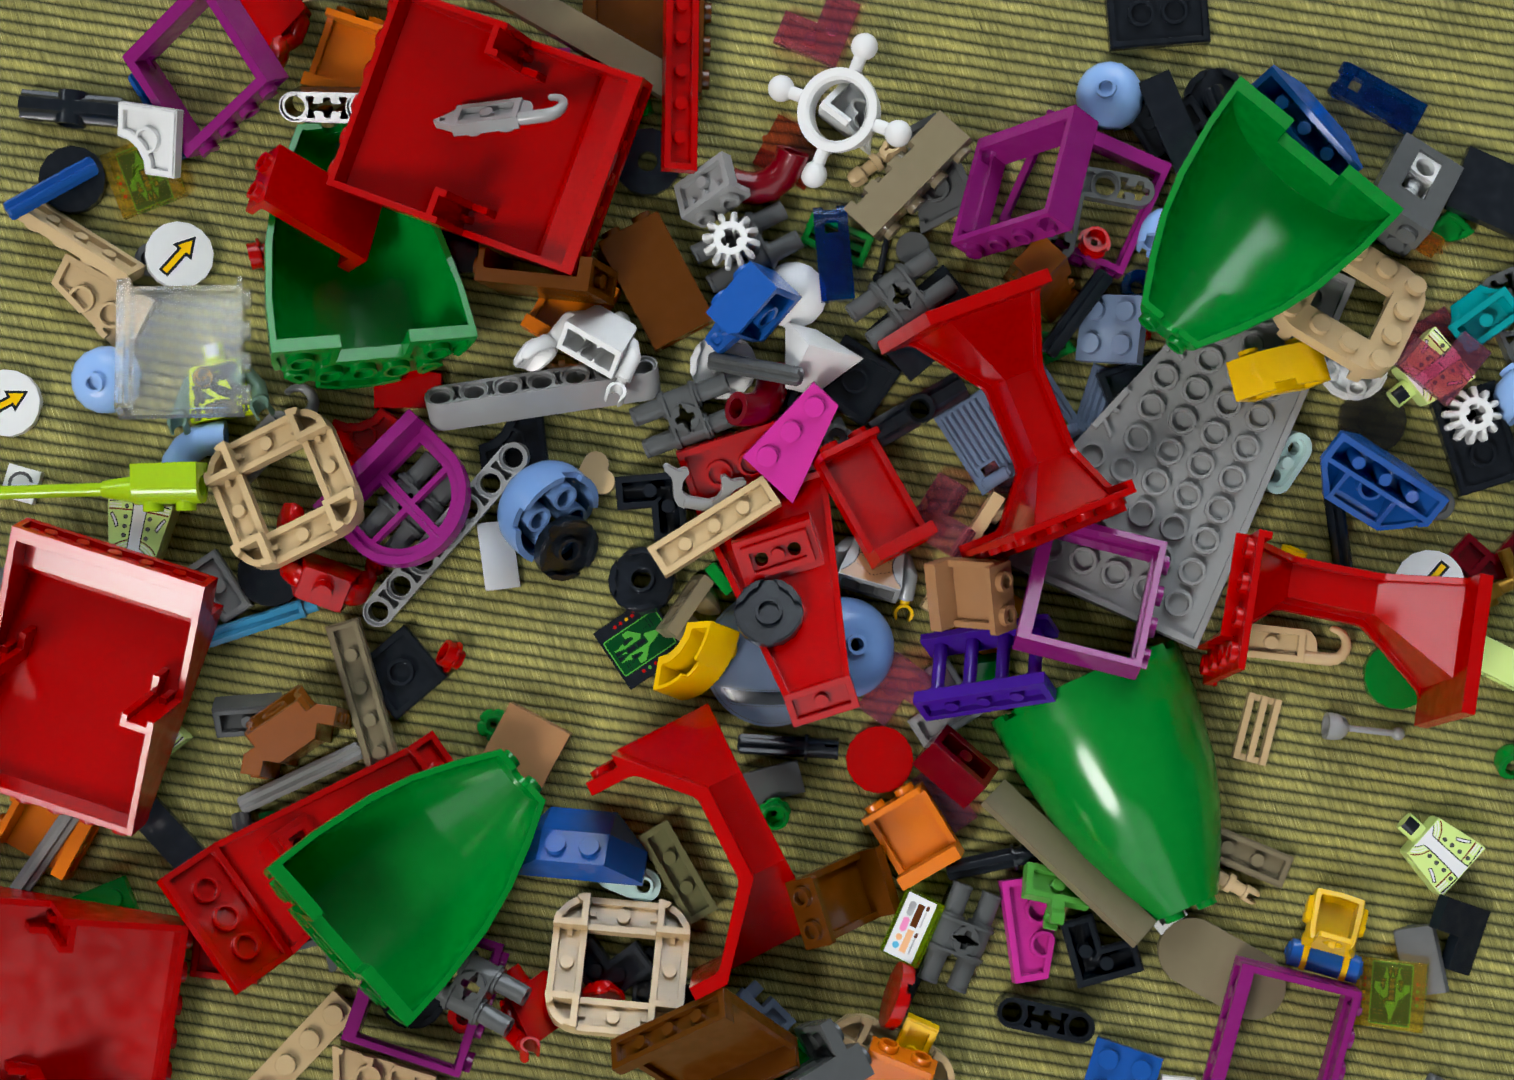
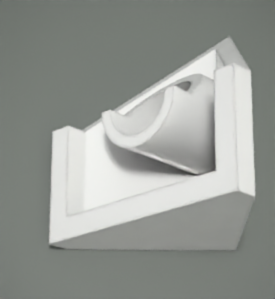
M840 83L821 102L818 116L844 137L849 138L861 128L867 112L865 96L855 84ZM871 139L860 147L868 155L871 154Z
M793 323L785 324V364L802 367L804 370L802 384L798 386L785 384L786 389L804 392L813 381L823 389L864 359L816 329Z

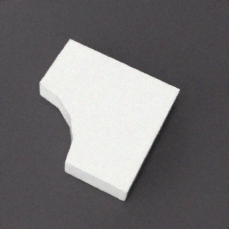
M120 101L118 102L117 136L129 140L138 149L144 161L145 174L172 179L181 178L184 110Z

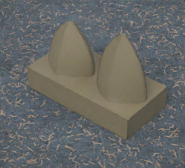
M705 574L692 576L655 630L665 638L674 637L680 641L684 635L687 622H699L693 615L694 612L707 616L720 614L719 599L711 588L715 582Z

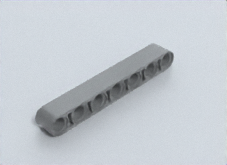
M647 355L641 356V361L631 382L625 385L627 392L623 404L652 400L659 394L661 384L658 362L655 358ZM581 364L439 385L429 389L425 393L424 399L431 427L438 431H448L615 406L618 404L620 395L611 393L605 402L606 388L610 383L616 382L617 378L614 376L610 379L591 367Z
M511 442L502 446L470 482L471 500L477 504L478 512L473 518L467 517L457 538L445 551L433 559V564L430 568L425 569L419 565L408 568H395L366 601L362 614L369 625L382 627L391 622L497 502L509 481L528 466L530 452L524 444ZM512 447L519 449L523 455V461L518 467L508 465L505 460V453ZM488 473L495 474L500 479V488L494 493L487 491L483 486V478ZM449 507L435 522L438 527L444 521ZM426 533L417 544L425 541L430 536ZM397 576H404L410 581L411 588L407 594H401L396 591L394 580ZM374 602H382L387 606L388 616L386 619H378L373 615L372 605Z

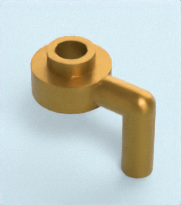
M1510 547L1497 552L1508 578L1493 582L1490 608L1500 603L1498 597L1514 590V556Z

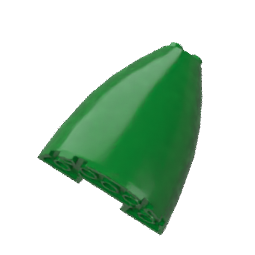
M1242 76L1233 84L1213 112L1179 169L1160 214L1147 263L1140 305L1142 314L1138 320L1144 328L1151 332L1156 331L1166 339L1167 346L1177 354H1183L1185 350L1193 351L1232 337L1283 313L1323 287L1367 249L1404 210V208L1350 164L1340 175H1337L1289 136L1285 131L1295 120Z
M305 122L297 124L288 149L328 172V167L332 160L335 159L340 146V134L348 123H335L334 127L331 128L323 127L321 123ZM382 206L367 261L347 272L337 266L340 258L339 253L269 213L264 245L265 316L271 364L275 371L281 370L283 372L284 379L296 384L315 381L316 388L355 389L402 381L401 376L411 371L417 370L418 373L424 374L443 366V358L452 353L460 356L477 339V329L466 292L440 228Z
M1174 640L1167 642L1165 646L1161 643L1148 648L1151 649V656L1148 661L1147 670L1141 669L1136 680L1095 670L1057 687L1056 702L1014 708L1011 714H1004L991 722L1014 768L1048 820L1065 835L1086 860L1116 887L1138 903L1156 921L1164 918L1166 924L1185 917L1186 915L1183 910L1196 905L1197 909L1201 910L1217 903L1215 895L1219 893L1222 847L1221 799L1214 751L1196 688L1179 644Z
M498 749L457 759L409 775L375 791L310 832L264 869V874L269 880L272 877L274 878L269 884L275 894L283 902L286 903L288 901L293 905L288 911L320 949L345 975H348L353 980L356 978L361 980L362 983L358 985L360 990L376 1005L380 1004L383 1008L389 1007L390 1009L387 1013L406 1027L421 1014L447 985L486 934L510 893L533 840L546 800L540 794L542 788L538 782L530 775L524 778L518 772L517 767L520 765V762L507 749L505 751Z

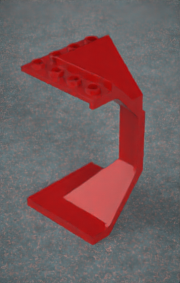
M1048 268L927 311L877 342L882 355L903 347H913L979 387L987 397L1014 465V480L997 529L988 535L958 546L962 558L975 555L976 558L984 559L996 555L997 560L1040 546L1127 511L1125 496L1137 492L1132 479L1116 485L1110 484L1077 450L1044 370L1042 354L1040 291L1043 286L1053 281Z
M1258 529L1250 535L1236 532L1221 631L1197 647V649L1207 651V655L1203 654L1199 667V673L1203 675V685L1216 687L1218 681L1245 670L1252 624L1273 611H1284L1350 624L1361 628L1414 689L1417 695L1414 726L1430 728L1475 715L1494 580L1493 575L1479 573L1472 577L1459 578L1377 573L1294 556L1267 543V541L1272 539V531Z
M708 703L617 749L611 754L612 760L596 767L590 772L592 778L586 782V785L592 796L626 778L638 776L694 797L700 803L737 876L738 888L723 954L692 970L689 989L695 1001L726 986L731 969L801 934L785 885L786 882L796 877L753 796L721 730V725Z

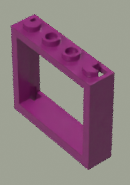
M177 0L122 56L152 105L184 110L182 152L186 158L199 155L206 158L211 152L218 151L220 149L218 144L223 139L236 134L240 130L238 125L243 120L256 115L260 111L259 105L263 101L278 94L276 91L278 87L289 78L240 0ZM210 7L256 79L200 131L155 60Z
M1073 105L979 138L951 244L964 252L968 258L975 260L1071 231L1099 122L1077 105ZM1060 146L1045 209L990 226L1005 165Z
M1048 109L1045 115L1053 113L1054 111ZM1096 131L1092 152L1152 178L1151 182L1155 188V194L1151 203L1146 208L1137 211L1115 263L1103 258L1092 259L1089 255L1084 256L1076 246L1071 257L1068 259L1069 264L1081 267L1084 264L1093 268V273L1096 269L1100 268L1110 274L1112 278L1119 279L1124 274L1136 247L1141 225L1151 213L1172 164ZM1039 153L1025 158L997 223L1013 219L1011 215ZM1057 238L1056 242L1053 243L1061 252L1063 249H1068V246L1063 245V240Z
M1092 524L1057 538V540L1150 562L1129 658L1032 634L1053 540L1037 546L1034 552L1012 649L1136 680L1141 669L1147 670L1148 661L1151 656V649H1147L1146 644L1148 637H1154L1158 618L1152 617L1154 606L1160 607L1165 587L1159 586L1161 575H1167L1170 565V557L1165 556L1168 542L1098 524Z
M482 938L476 946L492 951L489 961L497 966L503 965L506 967L509 953L504 952L506 945ZM358 988L341 1037L342 1040L457 1078L462 1077L463 1071L470 1072L476 1053L471 1052V1048L475 1038L481 1040L485 1026L480 1023L478 1025L467 1024L455 1063H451L361 1033L372 1000ZM497 992L493 994L490 1000L491 1006L493 1005Z
M1235 955L1202 1080L1226 1079L1254 973L1340 994L1317 1080H1343L1346 1071L1345 1054L1347 1049H1351L1355 1038L1353 1025L1356 1016H1360L1363 1010L1360 1007L1363 998L1362 992L1352 983Z

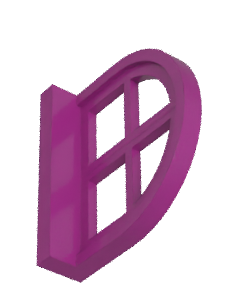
M408 409L351 466L362 492L364 503L382 485L403 508L372 539L358 525L344 537L359 553L371 561L392 568H408L421 565L445 551L461 532L466 522L471 502L470 481L461 460L419 416ZM423 445L443 468L411 499L391 475ZM448 476L451 486V501L447 515L440 527H438L418 505ZM322 496L313 505L315 509L323 506L321 501L324 500V497ZM408 515L430 536L425 541L408 548L393 549L379 545Z

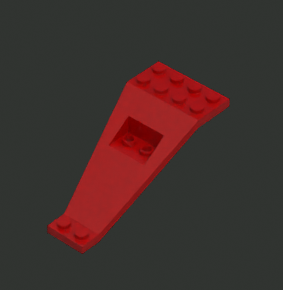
M778 418L769 420L759 426H751L677 450L676 455L680 467L686 466L689 470V475L685 478L690 495L703 498L717 496L721 489L720 475L723 473L730 478L744 477L746 485L762 476L743 458V455ZM819 449L813 459V462L820 454ZM811 464L793 503L766 479L782 506L713 549L736 598L739 597L744 588L762 579L765 581L773 579L782 580L792 586L801 597L804 617L802 627L795 637L784 645L771 648L759 646L784 698L794 728L860 707L849 672L829 492L813 464ZM743 487L736 489L733 493L737 492ZM696 510L697 516L704 512ZM792 542H797L801 548L797 552H791L788 549V545ZM758 553H765L768 559L761 563L755 559V556Z
M430 731L410 746L216 841L161 877L156 883L233 993L237 995L294 955L311 938L288 911L293 905L288 901L286 903L283 902L275 894L269 884L274 878L272 877L269 880L264 874V869L290 849L294 841L299 842L310 832L365 796L409 775L454 760L435 733Z

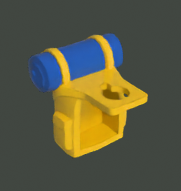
M1315 889L1313 895H1309L1302 916V921L1306 923L1305 931L1301 939L1292 938L1286 945L1284 950L1285 964L1297 967V969L1302 971L1307 970L1335 978L1338 981H1348L1356 984L1363 974L1362 957L1355 955L1357 940L1362 938L1366 931L1368 910L1365 909V900L1332 890Z

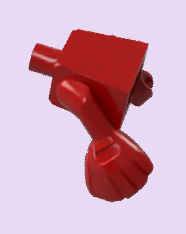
M240 0L284 68L289 59V52L303 44L312 13L302 0Z
M284 503L277 518L276 528L305 515L303 508L297 503ZM310 553L281 567L280 575L291 585L294 597L341 613L346 606H358L367 601L377 581V576L384 572L385 566L367 558L364 567L366 571H362L321 555Z
M518 963L510 968L507 974L531 987L532 992L523 1006L506 997L499 1003L500 1011L515 1019L510 1033L503 1038L515 1050L519 1051L520 1061L526 1063L529 1062L528 1051L534 1052L539 1057L540 1041L559 1027L552 1023L546 1008L545 990L548 971L543 970L532 979H529ZM609 980L591 982L585 988L582 987L581 997L613 1000L626 999L623 990L619 989Z

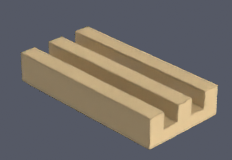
M1247 692L1231 754L1232 758L1266 766L1282 700ZM1254 701H1258L1260 703L1247 754H1243L1241 751ZM1267 704H1269L1271 709L1259 756L1255 757Z

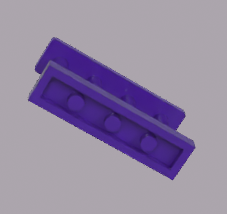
M1036 614L1032 634L1052 639L1058 638L1059 630L1048 614ZM956 628L920 635V643L930 657L933 658L931 688L914 692L913 704L926 721L1056 702V688L1045 671H1042L1043 657L1029 654L1028 673L1009 677L1011 646L1013 645L1017 629L999 636L991 635L990 630ZM997 648L995 678L977 682L979 651ZM965 653L963 683L945 687L947 656Z

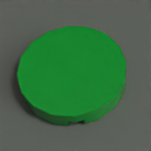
M1378 647L1368 655L1362 672L1363 684L1368 695L1374 702L1386 708L1405 709L1416 705L1417 695L1414 689Z

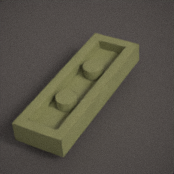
M668 819L638 836L676 905L690 925L718 909Z

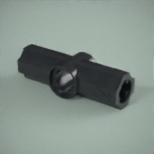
M22 89L21 94L18 96L17 107L19 118L22 120L54 122L56 125L75 129H84L86 125L118 128V102L125 101V99L89 95L87 92L75 89H59L58 92Z
M952 373L923 391L912 395L909 399L874 418L867 424L870 429L878 426L881 432L878 434L877 439L882 448L970 398V395L962 379L956 373ZM911 403H923L927 408L926 417L922 419L914 417L910 412Z

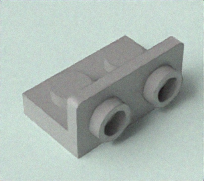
M723 151L697 168V172L687 175L674 185L681 219L701 228L707 227L708 222L714 223L718 219L719 214H726L751 196L749 188L737 183L731 155Z

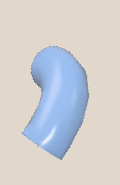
M215 420L191 426L190 434L185 435L183 432L174 438L163 455L161 463L199 462L205 457L213 455L215 453L213 448L223 440L229 443L227 421Z

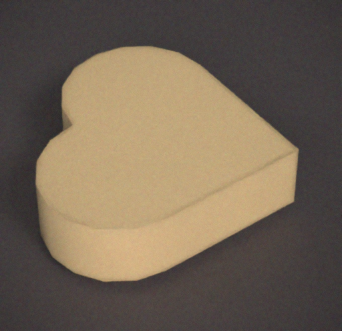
M598 451L587 454L579 471L595 484L598 494L606 495L615 487V477L608 470L609 460L606 455Z

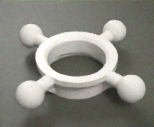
M860 33L852 40L851 51L854 56L849 68L835 67L824 70L814 76L804 89L795 87L793 81L785 75L773 77L768 84V93L773 100L785 102L791 99L798 102L797 118L801 132L817 148L813 160L806 164L801 173V180L807 187L818 188L825 183L827 179L825 164L830 154L844 153L860 148L873 137L875 132L884 135L886 141L893 147L905 146L912 137V130L907 122L894 120L889 123L880 119L881 105L872 83L862 73L866 60L873 58L878 51V42L869 33ZM836 84H855L860 88L866 99L867 112L861 128L851 137L839 141L828 140L821 134L816 124L815 113L818 101L826 90Z

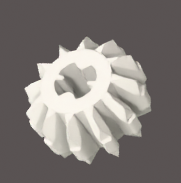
M737 212L731 213L730 221H726L725 216L721 213L718 215L719 226L713 222H708L707 228L711 233L703 234L702 240L710 244L704 248V253L706 256L714 255L712 259L714 266H718L725 260V270L730 271L732 262L737 261L738 267L744 264L743 257L751 261L755 260L756 256L750 249L760 248V241L753 239L759 232L757 227L748 228L750 224L749 217H744L738 223ZM729 235H733V239L739 237L736 240L737 246L730 248L729 243L724 246L726 244V237Z
M1476 386L1469 387L1467 392L1462 389L1456 390L1454 392L1455 399L1448 398L1445 400L1446 406L1451 410L1441 413L1442 418H1450L1451 423L1444 426V430L1449 431L1455 428L1456 431L1453 439L1459 441L1465 437L1467 445L1474 444L1476 438L1480 442L1487 441V432L1495 433L1498 430L1497 425L1492 421L1499 420L1503 416L1501 413L1493 412L1492 409L1499 405V401L1488 402L1490 391L1484 390L1478 395ZM1471 410H1474L1477 416L1473 420L1468 421L1466 415Z

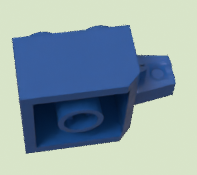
M749 261L735 271L733 281L727 288L719 291L713 297L711 306L706 313L715 321V324L704 340L713 350L720 354H724L740 339L750 342H764L802 296L775 270Z

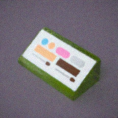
M907 889L880 950L918 969L945 905L922 892Z

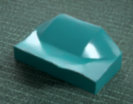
M1479 285L1450 306L1451 323L1447 328L1467 355H1469L1514 323V297L1505 286L1493 289Z

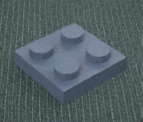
M1103 294L1079 326L1075 360L1084 363L1142 365L1146 338V328L1138 320L1142 314L1140 309L1142 295Z

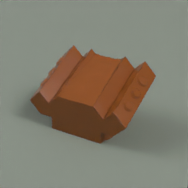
M298 684L269 704V706L249 718V721L246 723L248 729L244 732V735L254 748L243 755L240 773L266 780L279 778L281 764L298 766L299 760L324 742L332 743L334 728L350 730L352 721L350 711L337 706L317 704L303 686Z

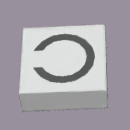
M9 463L2 486L41 485L45 473ZM37 498L13 500L36 505Z

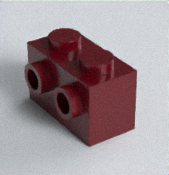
M948 724L926 744L912 763L963 809L988 786L999 770L997 766Z

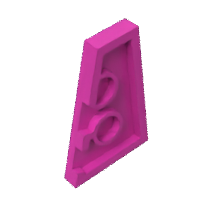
M813 381L743 455V458L793 503L839 404Z
M1023 877L998 881L1000 897L1002 898L1001 906L1012 983L1015 984L1049 978L1055 943V931L1043 929V916L1047 903L1021 898Z

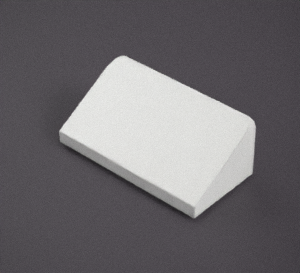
M498 521L477 523L485 590L494 591L521 587L516 551L502 536Z

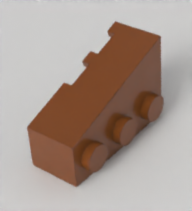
M1048 238L1032 242L1011 264L1003 278L1010 282L1048 268L1053 281L1041 288L1040 304L1041 315L1051 324L1072 303L1078 292L1072 288L1075 285L1074 280L1071 277L1067 279L1072 273L1067 257Z

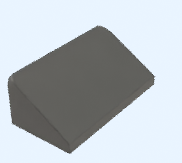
M282 692L215 697L211 710L217 738L245 736L244 732L248 729L246 723L249 721V718L281 697Z
M797 759L742 773L758 804L766 803V800L771 797L784 798L806 792Z
M1413 924L1395 929L1393 935L1399 963L1413 964L1415 966L1412 997L1449 992L1436 929L1429 927V924Z

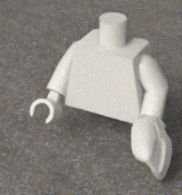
M594 305L586 310L569 311L560 317L548 334L531 338L525 342L517 352L513 365L517 368L526 369L529 372L540 371L554 359L559 349L610 379L615 376L617 380L607 386L604 400L605 402L607 401L609 394L617 393L620 395L617 407H620L624 403L627 392L625 385L631 382L641 361L639 341L634 338L637 327L631 323L626 313L622 311L613 313L601 305Z

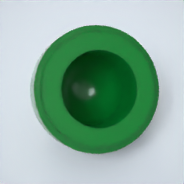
M1514 744L1501 746L1494 755V766L1500 776L1505 779H1514V770L1506 769L1507 765L1514 760Z

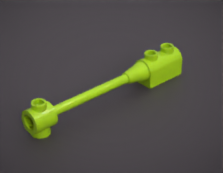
M194 461L129 464V477L102 481V483L0 486V500L102 496L107 499L143 505V512H164V505L176 504V511H197V504L205 503L208 497V486L205 485L203 473H207L208 463Z

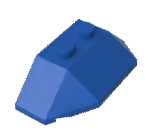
M1272 65L1251 84L1295 120L1285 132L1337 175H1340L1349 164L1358 172L1363 168L1349 135L1303 83L1277 66Z
M1341 430L1320 456L1323 497L1376 531L1404 529L1414 526L1428 527L1449 502V498L1415 469L1360 434Z
M550 807L540 816L533 840L518 875L643 886L648 852L618 812Z

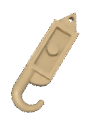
M1252 624L1247 657L1333 666L1346 660L1352 646L1347 632L1337 626H1331L1329 630L1340 637L1341 647L1337 652L1329 653L1317 651L1316 638L1307 629Z

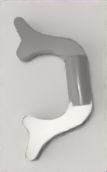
M669 463L663 464L664 471L672 479L673 498L677 505L683 509L688 508L705 512L729 497L736 489L746 485L744 477L730 478L723 473L720 475L721 489L717 496L703 498L687 495V493L683 492L682 486L685 478L689 475L688 468L686 466L676 468Z

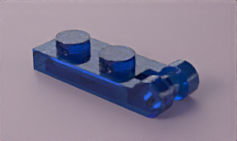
M1344 61L1338 70L1340 75L1337 81L1331 83L1327 93L1331 97L1348 103L1402 134L1408 132L1412 135L1428 105L1362 68ZM1351 81L1361 84L1357 92L1348 88Z
M846 205L836 206V209L823 210V207L812 208L821 303L855 299L848 214L843 209ZM837 223L838 232L825 233L824 224Z

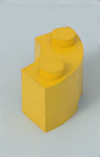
M1296 338L1285 341L1283 346L1258 351L1257 347L1242 350L1237 353L1239 358L1226 362L1236 402H1257L1284 393L1304 391L1331 380L1324 355Z
M714 621L687 622L684 635L678 645L668 654L658 657L653 690L679 700H689L702 695L715 684L726 670L730 661L736 656L740 632Z

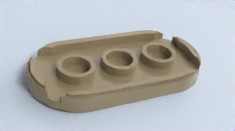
M1186 917L1173 923L1160 935L1157 942V955L1163 971L1175 982L1222 1007L1235 955L1280 966L1269 955L1199 917ZM1254 973L1242 1018L1248 1020L1262 1019L1276 1011L1284 999L1286 981Z

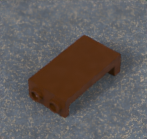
M645 211L631 219L632 225L622 230L617 226L602 234L603 240L599 241L598 245L610 268L618 272L617 281L657 354L710 326L715 321L706 313L709 306L658 211L652 214L649 211Z
M486 247L479 248L478 256L473 263L474 280L500 294L613 306L618 272L593 257L580 256L577 277L512 270L513 262Z
M882 845L855 851L785 883L806 950L836 943V938L879 917L896 914L902 910Z

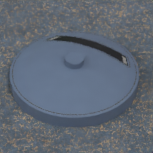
M734 602L720 614L715 622L739 631L735 619L736 602ZM740 632L736 656L730 661L721 677L710 687L713 694L731 714L748 723L767 727L792 724L784 698L760 647L746 640Z

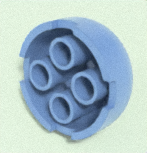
M544 460L533 463L522 469L509 481L500 497L497 520L501 534L506 542L524 559L533 562L534 546L539 534L551 523L549 522L550 517L552 516L557 519L562 516L575 515L587 520L591 515L592 509L598 508L599 497L597 488L581 471L566 462ZM572 542L563 547L561 555L571 549Z
M841 597L849 672L857 696L860 697L879 686L889 673L894 658V638L888 622L874 606L857 598Z

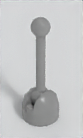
M1326 712L1321 725L1322 737L1327 740H1341L1348 732L1392 736L1397 741L1402 740L1405 736V731L1401 727H1395L1393 730L1349 725L1347 719L1338 713Z

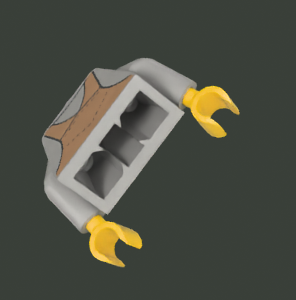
M847 536L835 546L840 588L894 603L892 615L895 620H897V612L901 608L908 609V622L913 619L914 611L910 606V601L914 600L918 573L913 559L908 552L872 570L854 536Z

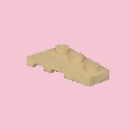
M71 253L65 254L51 282L78 313H82L96 328L95 331L103 339H106L113 347L122 348L131 355L158 304V301L129 285L123 286L111 281L106 274L94 267L85 265L80 261V258Z
M334 1044L332 1046L333 1080H438L437 1074L340 1045Z

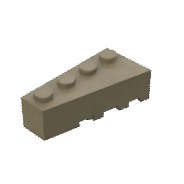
M939 110L909 141L907 146L910 150L906 154L903 151L899 152L887 163L884 170L886 175L883 178L879 176L876 179H872L863 188L864 192L861 195L863 199L857 205L851 200L843 209L878 241L882 242L884 238L891 240L901 229L902 225L899 222L908 212L913 215L924 204V194L931 187L936 190L946 180L948 174L945 171L954 161L960 164L972 150L969 145L973 141Z

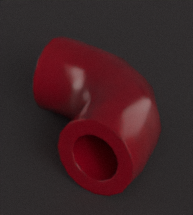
M778 145L773 159L764 169L751 172L735 168L737 183L749 188L751 196L741 202V204L759 205L779 199L797 184L808 162L809 155L789 146Z
M756 379V385L752 392H734L730 395L725 405V417L728 423L734 426L762 425L779 413L788 396L789 389L785 388V384Z

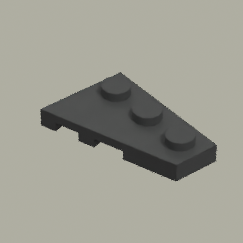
M936 112L910 126L912 130L911 139ZM954 161L945 171L948 174L946 180L936 190L931 187L924 194L925 202L918 210L920 232L922 235L958 217L968 180V175L962 163L957 164Z

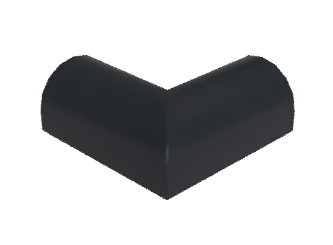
M666 472L615 477L617 510L651 508L654 542L659 541L687 523L686 508L679 507L675 502L672 492V479Z
M1092 912L1066 917L1064 924L1060 925L1078 989L1144 971L1137 945L1132 948L1124 939L1101 945Z

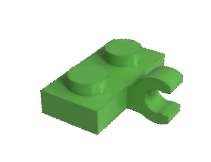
M1027 862L1023 866L1021 898L1047 903L1043 916V929L1057 931L1058 925L1064 924V907L1087 911L1090 908L1045 865Z

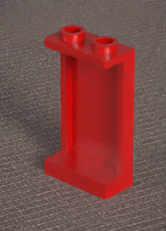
M281 144L270 152L262 153L255 165V170L258 171L255 181L247 191L246 197L249 201L246 212L253 215L260 209H263L340 254L337 266L347 272L366 262L382 206L327 185L328 175L325 170Z
M862 426L851 432L847 436L848 440L838 444L837 440H834L819 449V456L812 464L873 570L930 541L939 531L933 520L924 522L877 439L878 434L881 432L878 426L869 430Z

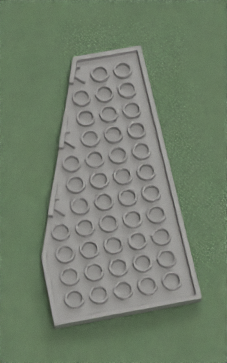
M1338 273L1317 291L1310 305L1339 321L1356 280ZM1273 318L1213 344L1193 351L1185 350L1183 354L1175 353L1165 344L1074 443L1077 450L1110 484L1116 485L1129 479L1133 480L1137 492L1125 496L1127 511L1094 524L1168 542L1165 556L1170 557V565L1167 575H1161L1159 586L1165 587L1160 607L1154 606L1152 617L1158 618L1155 632L1195 650L1201 641L1230 574L1236 532L1247 534L1309 389H1306L1304 391L1284 393L1257 402H1236L1226 362L1239 358L1237 353L1248 348L1257 347L1258 351L1285 345V341L1276 334L1279 328L1276 326ZM1055 539L1052 543L1043 583L1137 624L1150 562ZM1036 547L1009 556L1008 560L1011 561V568L1029 576Z

